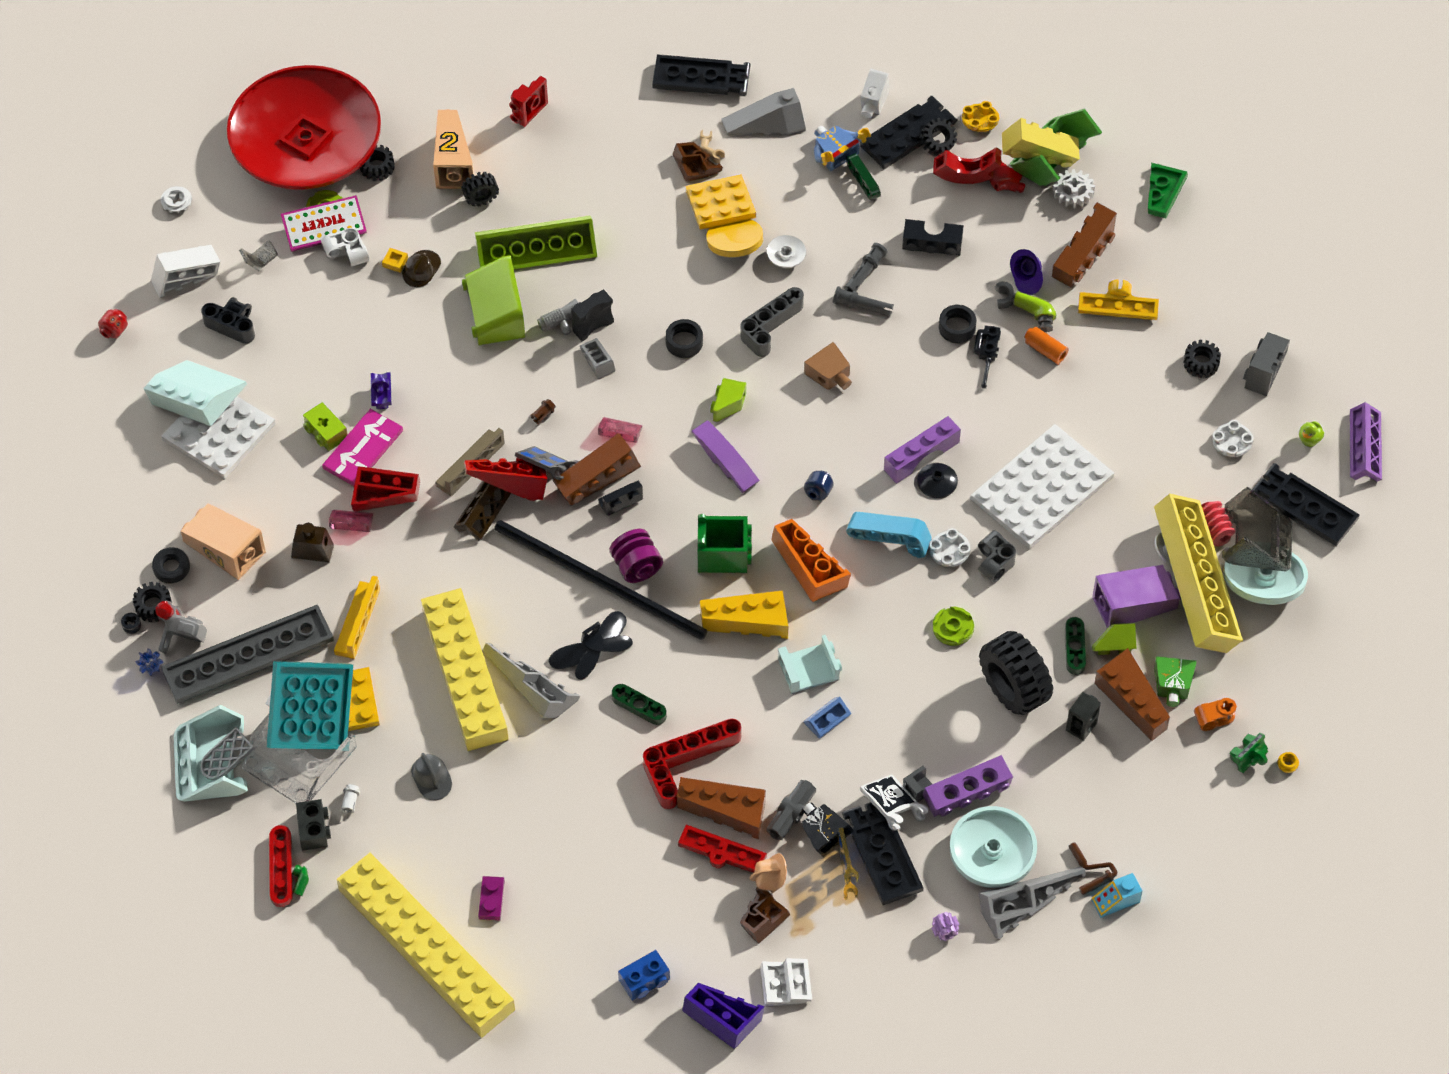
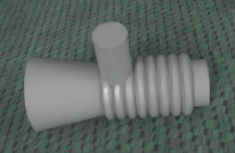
M574 299L561 309L558 308L540 316V319H537L540 329L548 330L560 325L564 335L570 334L572 331L566 321L572 319L571 308L578 301Z

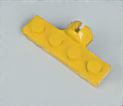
M1119 279L1109 282L1107 294L1080 292L1078 313L1148 320H1157L1159 299L1132 296V285L1126 280H1123L1121 289H1118Z

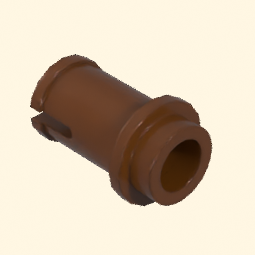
M543 400L541 402L542 405L530 415L532 419L535 417L533 420L535 423L541 424L550 413H554L556 406L551 400Z

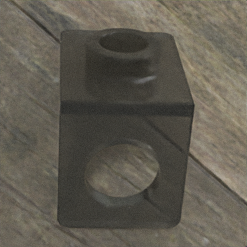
M269 240L252 254L242 248L239 250L246 264L258 271L278 255L272 242Z

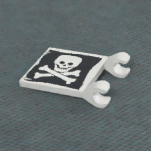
M893 775L860 787L861 792L886 818L889 827L893 831L900 829L898 824L903 822V818L898 815L899 813L911 809L918 821L924 820L925 816L923 814L928 813V808L925 805L919 804Z

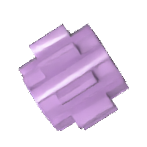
M944 912L933 918V927L931 928L935 937L939 936L940 940L947 941L958 935L959 922L956 916L952 917L950 912Z

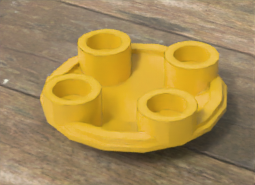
M989 101L965 106L961 116L963 124L970 130L977 132H986L994 129L1000 119L999 113L992 107Z

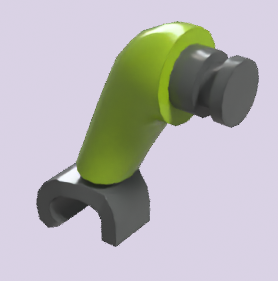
M998 282L994 286L997 292L1008 295L1005 299H997L998 309L1009 308L1014 304L1033 314L1040 325L1039 329L1044 332L1053 331L1052 324L1056 319V311L1050 303L1018 291L1014 293L1012 285L1008 282Z

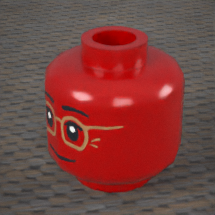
M118 309L107 310L98 322L100 334L108 339L119 338L128 326L127 316Z

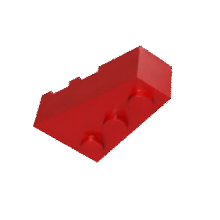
M358 466L351 501L353 512L417 501L420 488L419 474Z

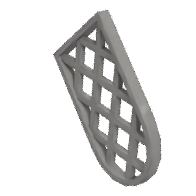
M235 727L203 757L201 762L202 774L210 780L222 778L255 748L241 731ZM239 733L242 738H237V734ZM236 741H242L241 747L235 748ZM245 741L250 747H244ZM227 742H232L231 748H226ZM240 750L239 757H233L234 751ZM225 751H231L230 757L224 758ZM215 752H221L220 758H214ZM219 761L218 768H212L213 762ZM223 761H229L228 767H222ZM206 762H210L209 768H205ZM217 771V776H211V772Z

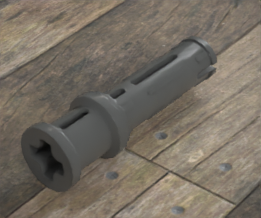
M873 243L870 252L864 255L861 266L844 286L846 291H857L872 269L874 270L879 266V261L888 253L883 245Z
M837 286L833 298L834 304L837 302L849 305V308L857 306L891 316L892 311L885 308L893 310L894 304L860 296L857 291L849 292L842 290L840 286Z

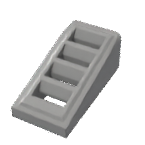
M598 338L579 346L598 379L615 372L614 362Z

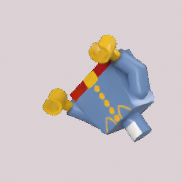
M823 126L818 127L814 132L817 136L814 147L815 161L823 163L830 171H833L846 162L847 156L855 153L859 154V141L865 143L866 138L871 137L869 129L862 128L858 132L841 129L839 126H834L828 131Z

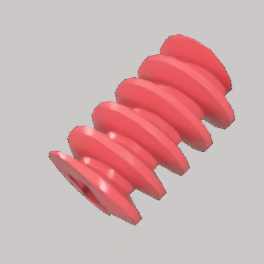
M1220 501L1203 503L1201 506L1213 545L1220 547L1227 544L1231 540V536L1235 534V529L1231 528L1232 523L1228 521L1229 517L1225 514V509L1221 508L1222 503Z

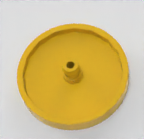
M751 219L711 227L706 234L707 245L713 253L723 257L745 256L753 253L762 245L763 230L757 222Z

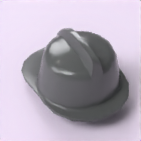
M422 753L421 757L412 765V777L424 797L430 800L443 799L452 788L450 774L440 758L432 754Z

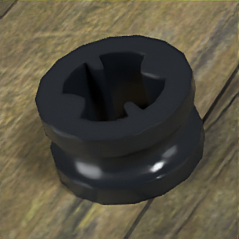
M127 613L122 617L121 624L126 633L134 634L140 630L141 622L137 614ZM129 621L132 622V623L135 622V624H134V625H131V624H127V622H129Z

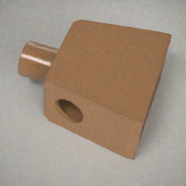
M834 342L804 362V374L827 390L832 389L837 384L843 390H846L852 383L848 378L850 375V364Z

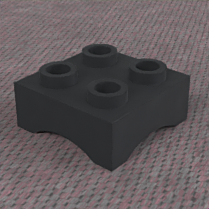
M604 289L598 293H593L588 299L575 304L571 308L572 329L582 342L595 329L614 323L611 311L613 299Z

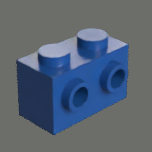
M654 950L618 970V980L633 1001L636 998L641 999L645 997L649 991L656 987L661 988L666 985L668 980H670V970L657 950Z

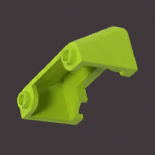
M503 256L466 274L465 279H462L463 291L467 290L470 297L475 326H472L471 329L473 338L478 340V345L525 338L523 311L511 256Z

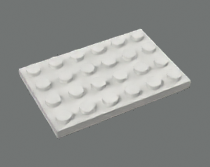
M1054 424L971 494L970 499L1027 548L1031 549L1114 477V472Z

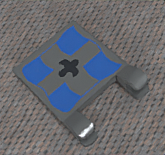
M535 446L515 452V457L549 471L557 480L564 478V476L559 475V470L566 471L579 462L578 460L567 461Z

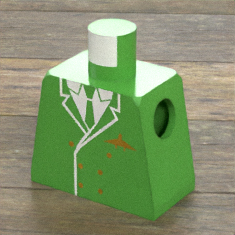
M1156 656L1154 673L1157 695L1159 697H1167V706L1177 707L1179 706V699L1188 698L1196 660Z

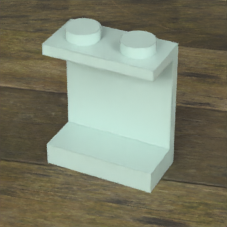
M822 635L820 645L793 653H788L786 646L778 648V661L791 694L839 680L842 666L840 660L835 659L834 645L832 641H828L826 635Z

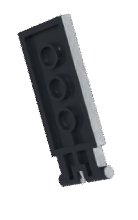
M657 54L652 88L728 95V92L739 93L740 96H746L748 88L747 79H749L751 64L744 62L741 65L732 64V61Z
M930 96L927 99L928 102L922 106L917 104L873 132L871 137L866 138L865 143L860 141V147L883 169H886L922 146L920 135L928 122L940 118V121L946 119V124L950 121L954 125L958 119L947 109L942 110L944 106L935 97ZM934 131V132L932 133V137H933V138L936 137V136L939 135L941 132H940V131Z
M1273 463L1263 475V478L1250 491L1253 496H1262L1268 500V505L1337 547L1357 522L1360 514L1291 472L1287 475L1279 470L1278 464Z
M871 802L864 804L866 811H862L860 806L843 811L844 820L849 819L854 829L851 836L882 905L923 892L924 887L898 830L893 831L889 827L886 818Z

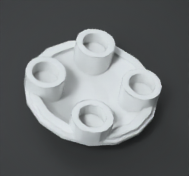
M1237 420L1229 421V423L1220 426L1213 433L1214 447L1225 456L1239 457L1244 455L1251 449L1253 444L1252 433Z
M954 528L938 534L929 543L931 557L936 563L945 567H955L964 563L970 554L968 539Z

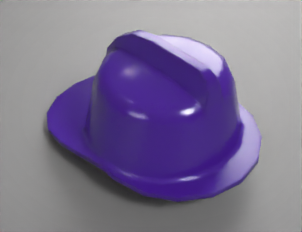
M1017 250L1010 259V268L1015 285L1021 293L1034 295L1039 292L1043 284L1041 261L1030 250Z

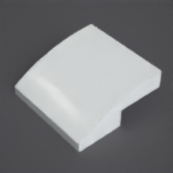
M786 958L784 962L763 961L761 963L760 969L765 1006L792 1005L812 1001L807 959Z

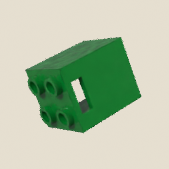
M698 515V573H747V565H752V524H748V516Z

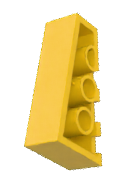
M783 590L700 600L701 624L707 631L721 633L733 631L741 632L742 635L754 633L762 634L763 637L775 635L788 639L789 626Z

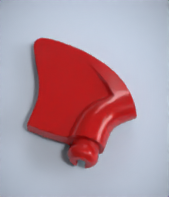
M1002 161L1001 166L994 170L993 178L989 180L996 191L1009 190L1022 193L1026 186L1025 183L1021 182L1022 175Z

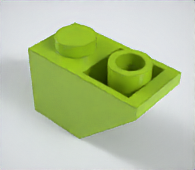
M723 378L721 385H717L715 392L717 399L712 401L710 413H713L714 422H718L742 410L746 397V382Z
M1135 623L1111 624L1092 645V651H1097L1098 655H1108L1110 650H1118L1120 654L1127 648L1130 652L1131 649H1137Z

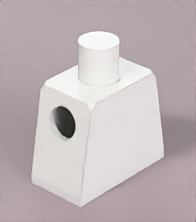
M870 69L861 94V115L863 117L871 118L873 113L880 114L889 94V73Z

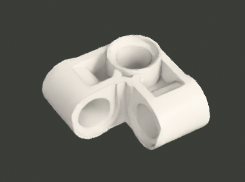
M347 228L328 234L321 239L325 253L329 258L346 255L350 260L351 266L370 261L359 232L354 228Z

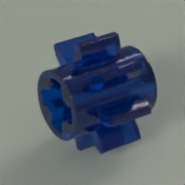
M147 648V652L143 654L139 652L140 659L135 661V663L141 666L139 669L141 673L147 671L152 676V672H160L159 666L164 662L158 658L160 656L158 651L152 654V651Z

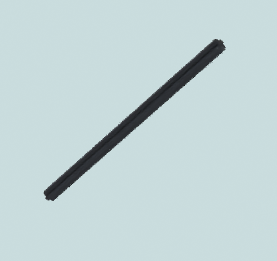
M502 520L496 522L495 531L699 640L706 637L707 629Z

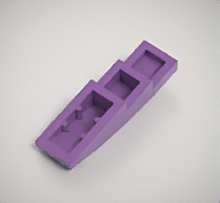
M708 420L691 431L712 462L719 465L728 479L731 477L741 493L760 481L736 449Z

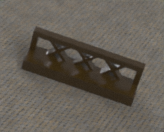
M483 481L454 528L458 532L467 530L478 541L482 540L511 493L500 489L501 499L500 501H495L494 491L500 488ZM485 505H490L491 515L485 517L484 507ZM476 520L481 521L482 529L480 532L472 527Z

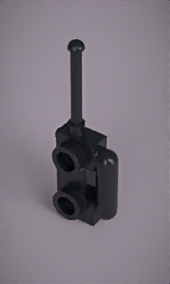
M985 325L984 329H978L976 333L973 352L979 355V359L986 360L983 383L981 384L983 389L987 387L990 363L998 357L996 352L999 351L997 346L1001 331L999 327ZM983 339H986V343L982 346Z

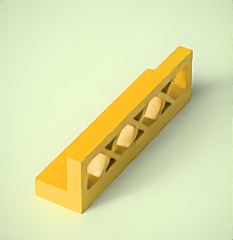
M372 576L369 583L359 581L334 649L335 655L355 659L380 592L377 576Z

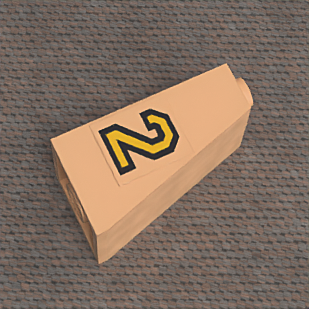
M438 110L433 162L435 183L438 189H461L463 181L466 182V178H471V175L474 174L472 159L457 110Z
M209 503L204 508L199 509L195 517L190 522L185 523L181 530L184 543L237 580L266 553L260 529Z

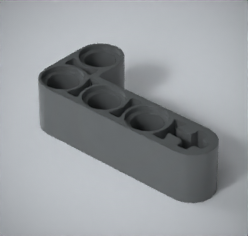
M792 287L741 322V340L757 356L763 357L770 353L771 336L769 332L803 309L804 293L802 289Z

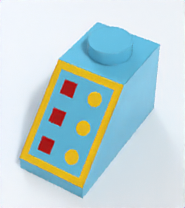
M1131 873L1113 880L1094 895L1091 900L1102 918L1140 903L1143 890L1134 874Z

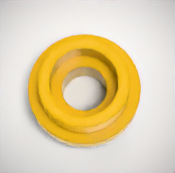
M1285 752L1279 756L1277 765L1281 771L1292 773L1298 769L1299 759L1294 753Z

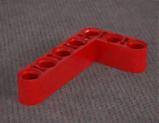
M724 720L649 747L643 752V767L661 807L673 809L677 805L678 789L669 769L738 744L742 737V727L738 720ZM709 738H716V740H713V741L708 740V739H709ZM689 745H696V747H694V748H690V747H688V746H689ZM670 752H676L677 754H675V755H670V754H668V753H670ZM656 759L657 761L649 762L648 760ZM660 776L664 777V779L658 780L656 778ZM666 794H671V795H673L672 797H669V798L665 797Z

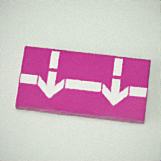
M370 408L322 464L323 469L354 486L358 466L372 468L403 432V426Z

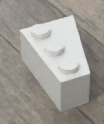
M212 245L157 254L151 282L159 298L165 296L167 291L175 288L178 291L183 289L182 285L192 281L196 284L216 276L220 260Z

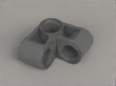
M995 530L978 543L979 550L987 557L981 566L978 567V570L991 581L997 582L1015 565L1016 549Z

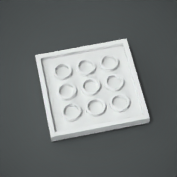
M237 396L212 426L180 415L161 437L162 441L223 479H226L273 428L276 421Z

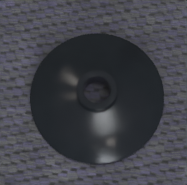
M931 463L919 471L917 484L925 495L932 498H944L955 491L958 477L950 466L943 463Z

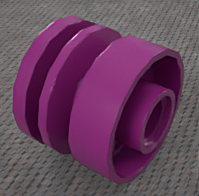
M638 528L623 533L612 542L609 548L610 555L614 558V562L619 566V571L624 580L628 583H638L649 579L663 565V558L645 529Z

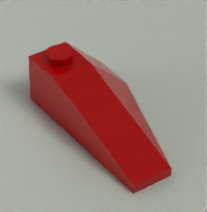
M505 458L499 459L498 462H491L487 459L464 461L466 474L530 501L543 500L547 483L546 471L543 468L520 458H516V461L507 462Z

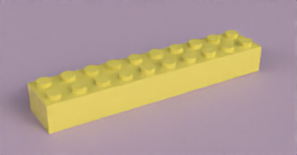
M368 853L336 879L339 891L481 1038L515 1011L514 999L371 853Z

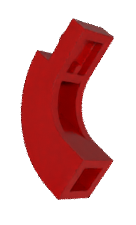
M995 147L983 156L974 159L961 158L946 150L934 158L933 174L946 181L959 184L985 182L992 179L994 170L1001 166L1002 150Z

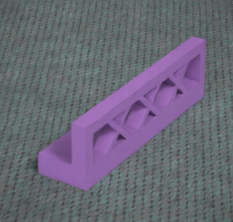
M1364 402L1350 409V477L1357 480L1367 475L1378 482L1382 480L1381 412Z

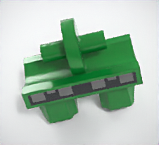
M1248 733L1242 741L1244 748L1234 747L1230 751V758L1237 764L1238 771L1244 773L1251 765L1255 766L1257 763L1265 765L1268 762L1266 757L1268 747L1264 742V734L1259 733L1257 736Z

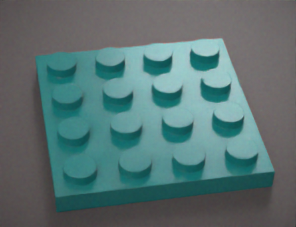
M273 661L266 747L281 749H347L353 664Z

